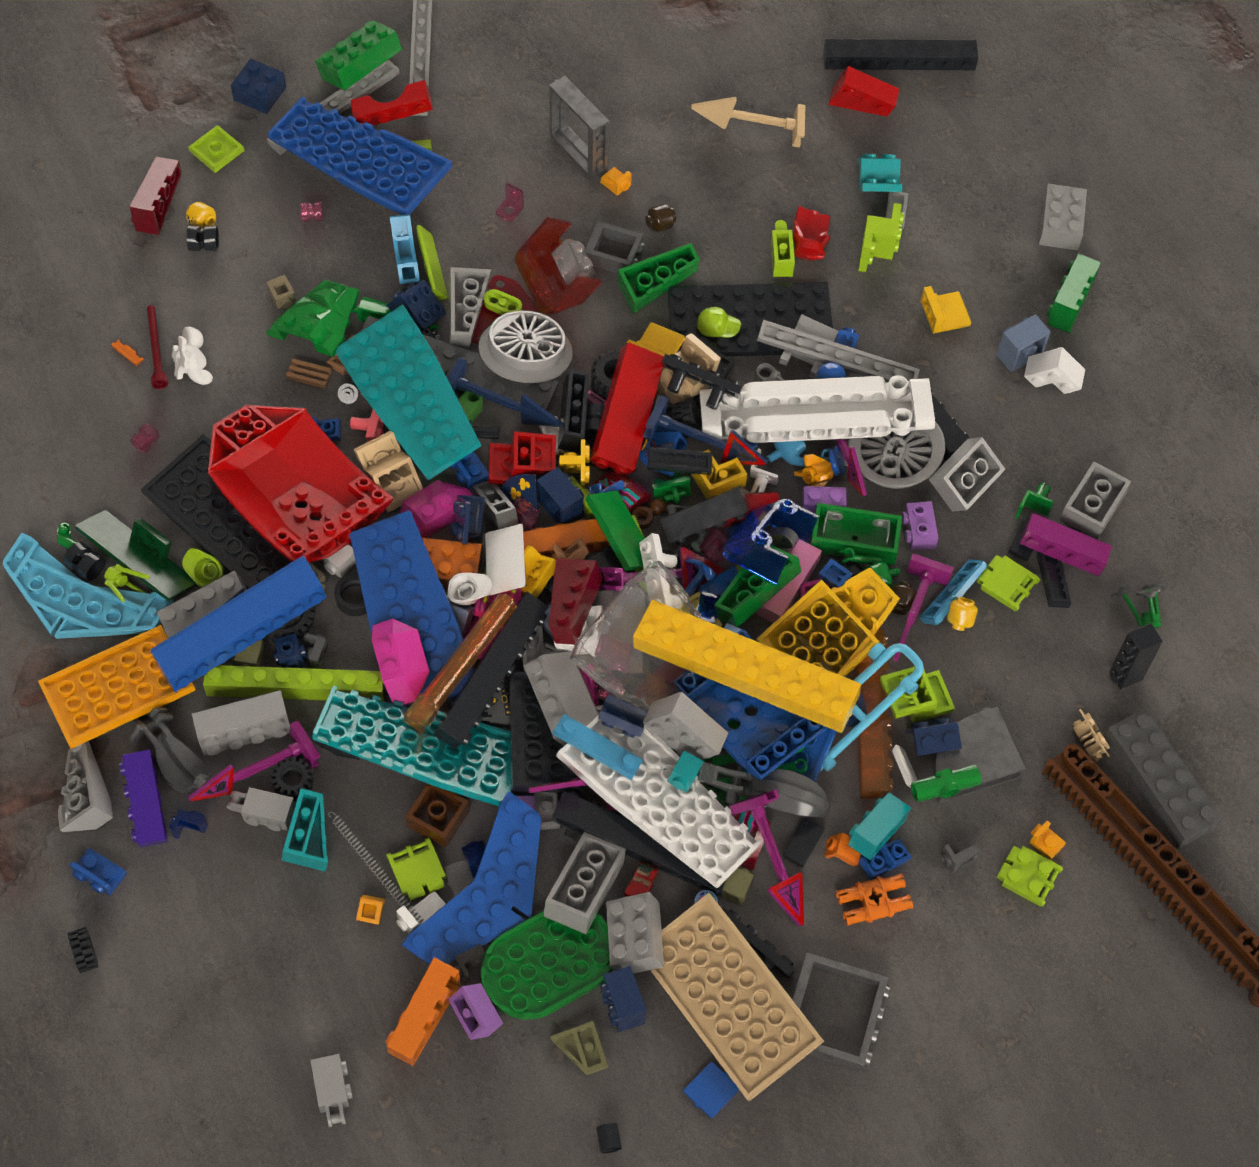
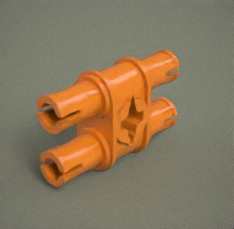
M899 873L898 875L886 878L877 876L876 879L865 882L858 881L852 887L836 890L835 894L836 898H839V905L854 900H859L862 904L861 908L843 912V919L846 920L845 925L849 926L863 921L872 923L873 920L884 917L891 918L896 912L913 909L912 900L909 901L911 899L909 894L891 900L887 896L888 891L906 887L905 879H902L904 877L903 874ZM871 895L874 899H879L877 903L874 900H870Z

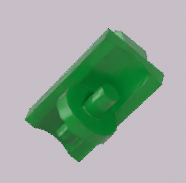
M677 473L669 481L664 482L661 478L653 480V499L659 498L664 500V502L672 500L674 505H679L680 498L692 495L689 476Z

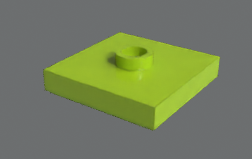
M218 125L188 147L189 152L214 173L245 151L244 146Z

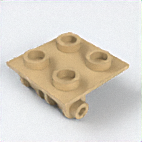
M1080 709L1079 711L1085 720L1083 722L1081 720L1075 721L1073 723V730L1079 737L1080 742L1087 741L1083 744V747L1086 748L1090 758L1094 759L1095 762L1101 760L1104 753L1110 757L1107 751L1110 746L1101 732L1096 733L1099 728L1089 713L1084 714Z

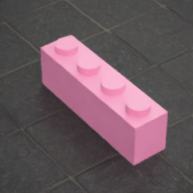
M800 539L795 546L789 548L788 553L798 557L802 572L757 610V615L772 623L777 621L792 607L801 592V584L808 581L820 561L822 550Z

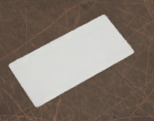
M523 524L487 532L485 534L486 576L490 578L493 585L492 591L488 596L524 587L526 584Z

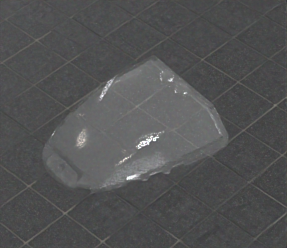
M654 561L630 579L577 640L570 659L613 696L648 711L653 701L679 693L673 681L687 671L684 668L634 648L633 635L651 600L653 599L697 618H700L702 615L699 611L695 610L689 601V595L661 561Z

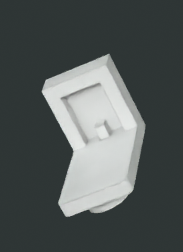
M432 892L409 911L404 905L396 911L398 918L396 922L404 932L410 933L442 908L445 902L436 892Z

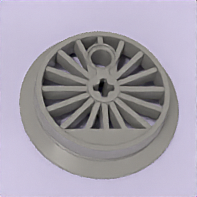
M513 311L498 317L483 332L478 347L482 361L490 370L501 377L522 383L545 382L560 376L569 367L573 355L571 343L565 336L561 326L552 318L533 311ZM526 323L531 324L529 330H527Z
M936 421L934 430L910 431L906 434L908 437L905 440V435L897 437V434L894 432L892 438L889 434L883 437H870L874 441L867 440V438H849L848 440L849 449L850 447H855L862 475L877 485L892 489L907 488L928 479L941 465L945 453L944 435ZM926 444H929V446H930V447H921V446L926 445ZM866 447L871 450H861V448ZM921 455H931V458H927ZM917 463L923 464V465H926V466H925L924 468H922V467H921L920 465H918ZM874 465H877L873 470L869 468ZM900 467L907 476L906 478L900 477ZM909 467L917 472V474L913 475Z

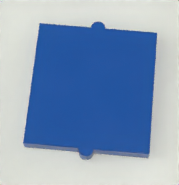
M711 1061L683 1090V1093L695 1103L696 1108H700L712 1119L739 1091V1088L728 1077L727 1072L724 1073Z

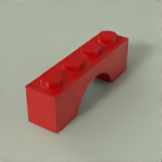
M425 80L407 84L404 92L391 102H376L369 95L351 100L353 117L356 118V122L363 125L367 122L375 126L433 110L430 91Z

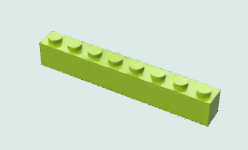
M218 665L204 675L203 682L206 695L211 697L253 698L281 690L283 699L327 701L332 687L337 686V691L351 693V690L359 692L358 696L372 699L373 695L381 697L380 701L384 702L385 685L380 671Z

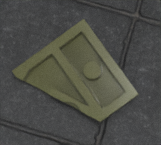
M594 1021L550 1036L552 1042L585 1075L609 1068Z

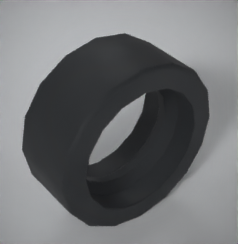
M358 573L345 575L337 582L334 595L337 607L341 612L348 616L357 617L367 613L364 601L358 604H349L343 599V592L347 588L355 585L361 586Z

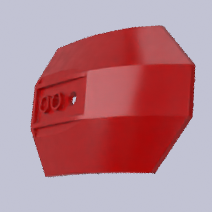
M245 405L213 425L208 467L209 475L222 494L245 520L291 562L301 556H304L308 563L329 558L351 543V532L371 525L393 501L391 495L366 476L335 446L309 415L307 408ZM304 502L307 504V507L297 508L295 504ZM318 517L321 520H311V518Z

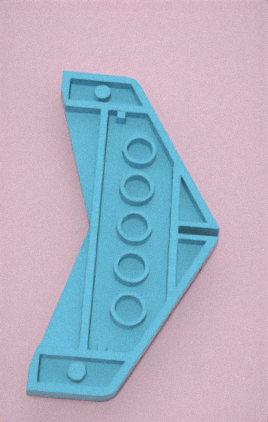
M24 533L20 534L3 560L4 569L49 634L52 637L54 635L56 639L141 634L159 626L161 621L157 612L174 602L173 599L167 601L157 592L148 594L118 589L125 598V602H121L111 588L93 586L80 580L44 550L36 540Z

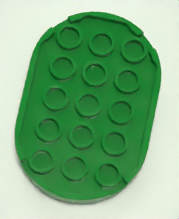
M543 911L500 935L487 949L481 967L482 985L492 1004L499 1011L510 1017L533 1020L548 1016L597 988L603 983V975L610 973L612 970L609 958L608 924L597 913L587 934H584L544 917Z

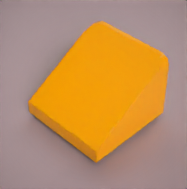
M362 895L356 920L379 925L386 899Z

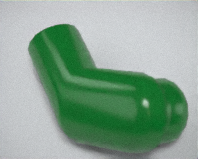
M61 523L57 529V542L69 549L76 541L71 539L70 525L68 523Z

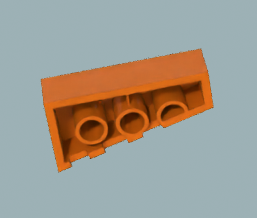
M435 957L433 958L407 1009L402 1012L398 1020V1026L395 1031H391L386 1040L389 1054L411 1066L415 1064L450 1004L448 999L461 986L458 969Z

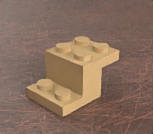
M692 333L686 336L681 351L675 354L682 358L681 361L688 364L694 362L707 372L709 370L716 372L721 360L716 353ZM663 367L657 392L669 398L668 402L674 405V403L693 398L700 393V389H708L709 386L687 377L684 379L678 394L673 393L667 387L674 372Z
M389 431L354 449L363 473L393 497V501L385 511L390 512L402 506V501L423 489L411 458L401 451L394 432Z

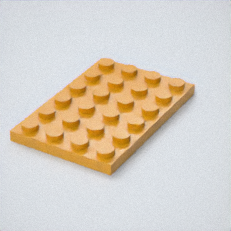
M162 625L38 681L70 749L143 716L154 708H160L196 691L191 682L186 687L174 692L162 675L150 651L168 639Z

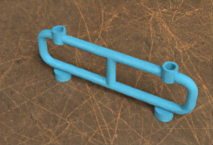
M878 643L868 652V656L873 662L853 680L861 683V685L897 652H902L914 664L915 669L868 715L855 704L852 714L860 722L829 750L821 770H831L837 763L834 758L903 693L907 692L910 695L918 688L919 685L916 681L921 677L924 667L920 657L910 647L898 643L886 649L881 643Z

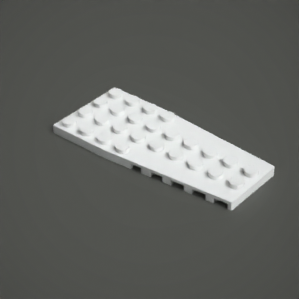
M598 716L586 726L643 759L632 780L568 743L558 751L556 757L584 780L608 804L716 888H719L761 844L759 839L756 841L747 832L749 828L744 823L740 824L731 815L732 812L728 807L724 808L716 800L717 795L712 790L708 791L698 781V776L695 777L688 792L676 789L667 782L680 757L660 737L653 734L645 724L641 737L635 735L634 738L623 734L622 729L616 726L612 729L602 725V720L598 719Z

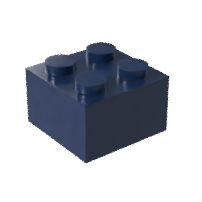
M251 58L231 84L234 101L265 114L270 111L286 89L284 72Z
M557 467L537 480L538 502L556 524L574 523L583 518L584 494L579 487H575L571 483V479L566 472H562Z
M631 966L604 974L603 983L600 984L602 990L600 995L603 1004H608V1018L611 1026H616L619 1033L645 1024L646 1007Z

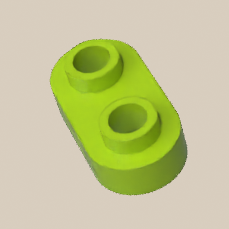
M492 289L484 295L485 307L500 315L513 311H522V302L509 294Z

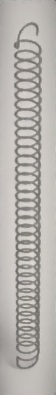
M339 819L336 823H333L335 824V827H338V830L339 827L345 823L342 822L339 826H336V824L339 823L342 819ZM350 828L345 830V832L341 833L343 834V837L347 838V836H344V833L348 832ZM352 835L349 839H346L348 840V843H351V846L352 843L358 839L355 838L352 842H349V840L352 839L355 835ZM361 844L358 848L354 849L356 850V853L360 854V852H357V849L362 847L363 844ZM365 851L362 855H359L361 856V859H364V862L365 859L371 855L368 854L365 858H362V856L365 855L368 851ZM374 860L370 865L367 866H369V869H372V872L376 873V871H373V868H370V866L376 862V860ZM384 870L380 871L378 874L374 873V875H377L378 878V875L381 874ZM385 873L378 879H380L379 881L382 882V885H385V888L389 889L394 885V883H392L389 887H386V885L389 884L392 880H389L386 884H383V882L389 878L388 876L383 881H381V878L386 875ZM395 886L390 891L387 890L388 892H390V895H393V898L397 899V897H394V895L398 893L400 889H398L394 894H391V892L395 890L397 886Z

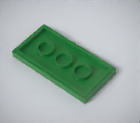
M618 491L589 494L585 500L624 570L630 571L644 568L639 545L644 540V537Z

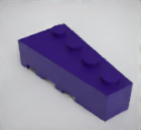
M150 750L122 755L123 762H119L122 776L126 775L127 784H123L125 797L130 798L131 806L127 807L129 820L134 821L135 828L131 829L133 842H137L140 848L168 842L164 814L160 809L162 807L161 795L156 787L159 780L156 769L153 767V765H156L154 755Z

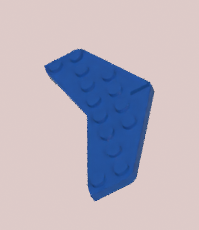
M507 791L498 806L497 815L473 882L419 927L410 932L401 943V946L428 965L431 964L434 957L447 964L525 922V919L511 910L512 907L530 919L532 915L541 816L539 813Z

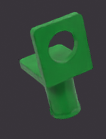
M1039 483L1035 493L1027 490L1015 519L1018 520L1024 506L1048 516L1054 503L1053 500L1047 498L1051 487L1047 484L1043 490L1045 483Z

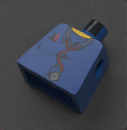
M655 432L651 440L646 439L645 443H642L639 458L647 467L649 447L685 450L688 442L680 432ZM657 471V472H660V473H662V474H665V475H668V476H671V477H673V475H674V473H675V472H669V471Z

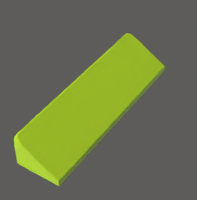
M417 225V239L429 287L438 300L447 299L448 295L433 236L421 225Z

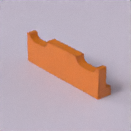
M120 339L111 344L116 351L135 366L144 360L143 357L139 358L136 355L137 352L127 344L123 345L120 343Z

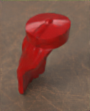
M802 206L798 207L793 228L795 257L807 261H814L825 257L826 252L823 249L830 241V236L827 234L830 216L820 215L818 211L808 210V208L804 209Z

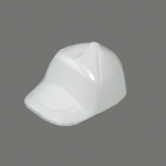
M459 573L449 581L447 596L456 604L471 605L476 603L478 599L490 594L493 585L490 578L484 574Z

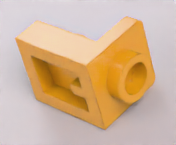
M613 167L601 177L600 183L618 196L623 191H627L631 186V173L627 171L623 174Z
M1046 821L1043 825L1039 823L1032 830L1031 835L1033 837L1029 844L1047 859L1052 860L1065 846L1066 842L1049 828L1051 823Z

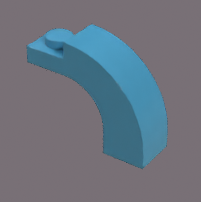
M410 214L390 216L399 283L420 282Z

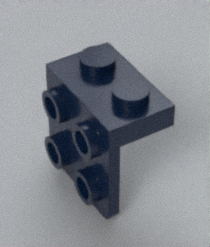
M425 280L416 285L412 282L403 288L404 293L400 290L391 296L393 300L387 304L390 311L403 304L421 330H424L446 314Z
M457 495V501L453 503V513L456 514L455 522H452L451 533L461 544H467L468 539L481 540L483 496Z
M950 718L933 719V724L924 721L910 723L911 727L905 728L906 733H913L916 756L962 749L958 722H953Z

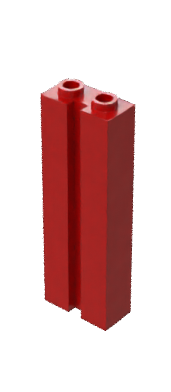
M629 342L621 348L589 460L595 463L597 467L602 469L611 467L616 474L628 476L635 471L644 438L643 434L647 428L645 426L650 417L663 370L662 360L664 356Z

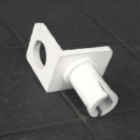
M752 465L750 477L755 478V482L750 493L764 492L767 483L777 485L778 475L757 468L758 465Z

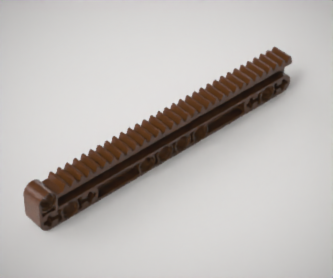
M1069 744L1056 757L1050 758L1041 774H1049V782L1056 781L1053 787H1061V795L1068 794L1066 801L1073 800L1072 807H1080L1078 814H1086L1085 822L1093 821L1090 827L1099 828L1097 835L1105 834L1103 841H1111L1109 848L1116 847L1117 851L1115 854L1124 855L1121 861H1129V869L1136 868L1134 875L1141 874L1142 878L1140 881L1149 882L1146 888H1154L1153 895L1162 896L1159 902L1168 903L1166 910L1174 909L1172 916L1181 917L1178 923H1187L1185 930H1193L1192 938L1199 936L1198 944H1206L1204 951H1212L1211 958L1220 959L1217 965L1226 966L1224 973H1233L1230 979H1238L1237 987L1245 986L1249 991L1248 998L1250 1003L1259 1008V994L1257 992L1259 990V963L1257 960L1259 959V938L1081 747ZM1082 772H1088L1091 777L1085 776ZM1144 838L1152 840L1153 844L1147 843ZM1160 855L1166 856L1169 861L1163 860ZM1176 872L1182 873L1185 878H1180ZM1192 889L1198 890L1201 896L1194 894Z

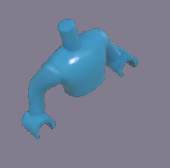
M804 441L774 442L776 450L766 456L770 463L782 457L791 465L806 467L804 458L800 457L801 453L806 450ZM823 450L821 456L818 457L830 462V459L826 458L829 455V450Z

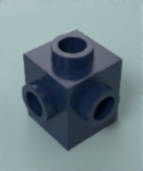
M296 633L274 639L277 652H274V658L277 665L281 664L282 668H301L306 666L304 657H307L305 645L300 643Z

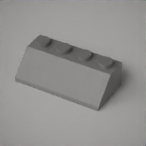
M572 652L541 655L524 665L551 733H553V730L564 714L584 726H587L599 715ZM553 735V738L563 746L567 744V742Z

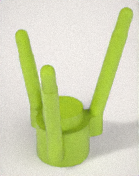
M116 564V566H111L107 569L104 578L106 580L105 585L112 589L121 602H125V598L116 587L126 585L136 592L146 593L129 582L126 573L149 579L150 576Z

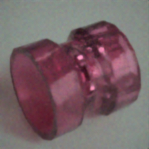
M315 201L313 205L308 202H301L302 222H309L313 218L315 221H323L321 201Z
M143 424L139 428V433L135 434L130 442L139 451L147 453L151 449V444L156 442L160 435L152 426Z

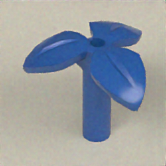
M620 480L602 490V484L597 483L589 486L590 494L619 491L625 485Z
M685 560V562L692 563L698 567V573L684 590L691 596L705 577L709 581L717 577V574L700 560Z

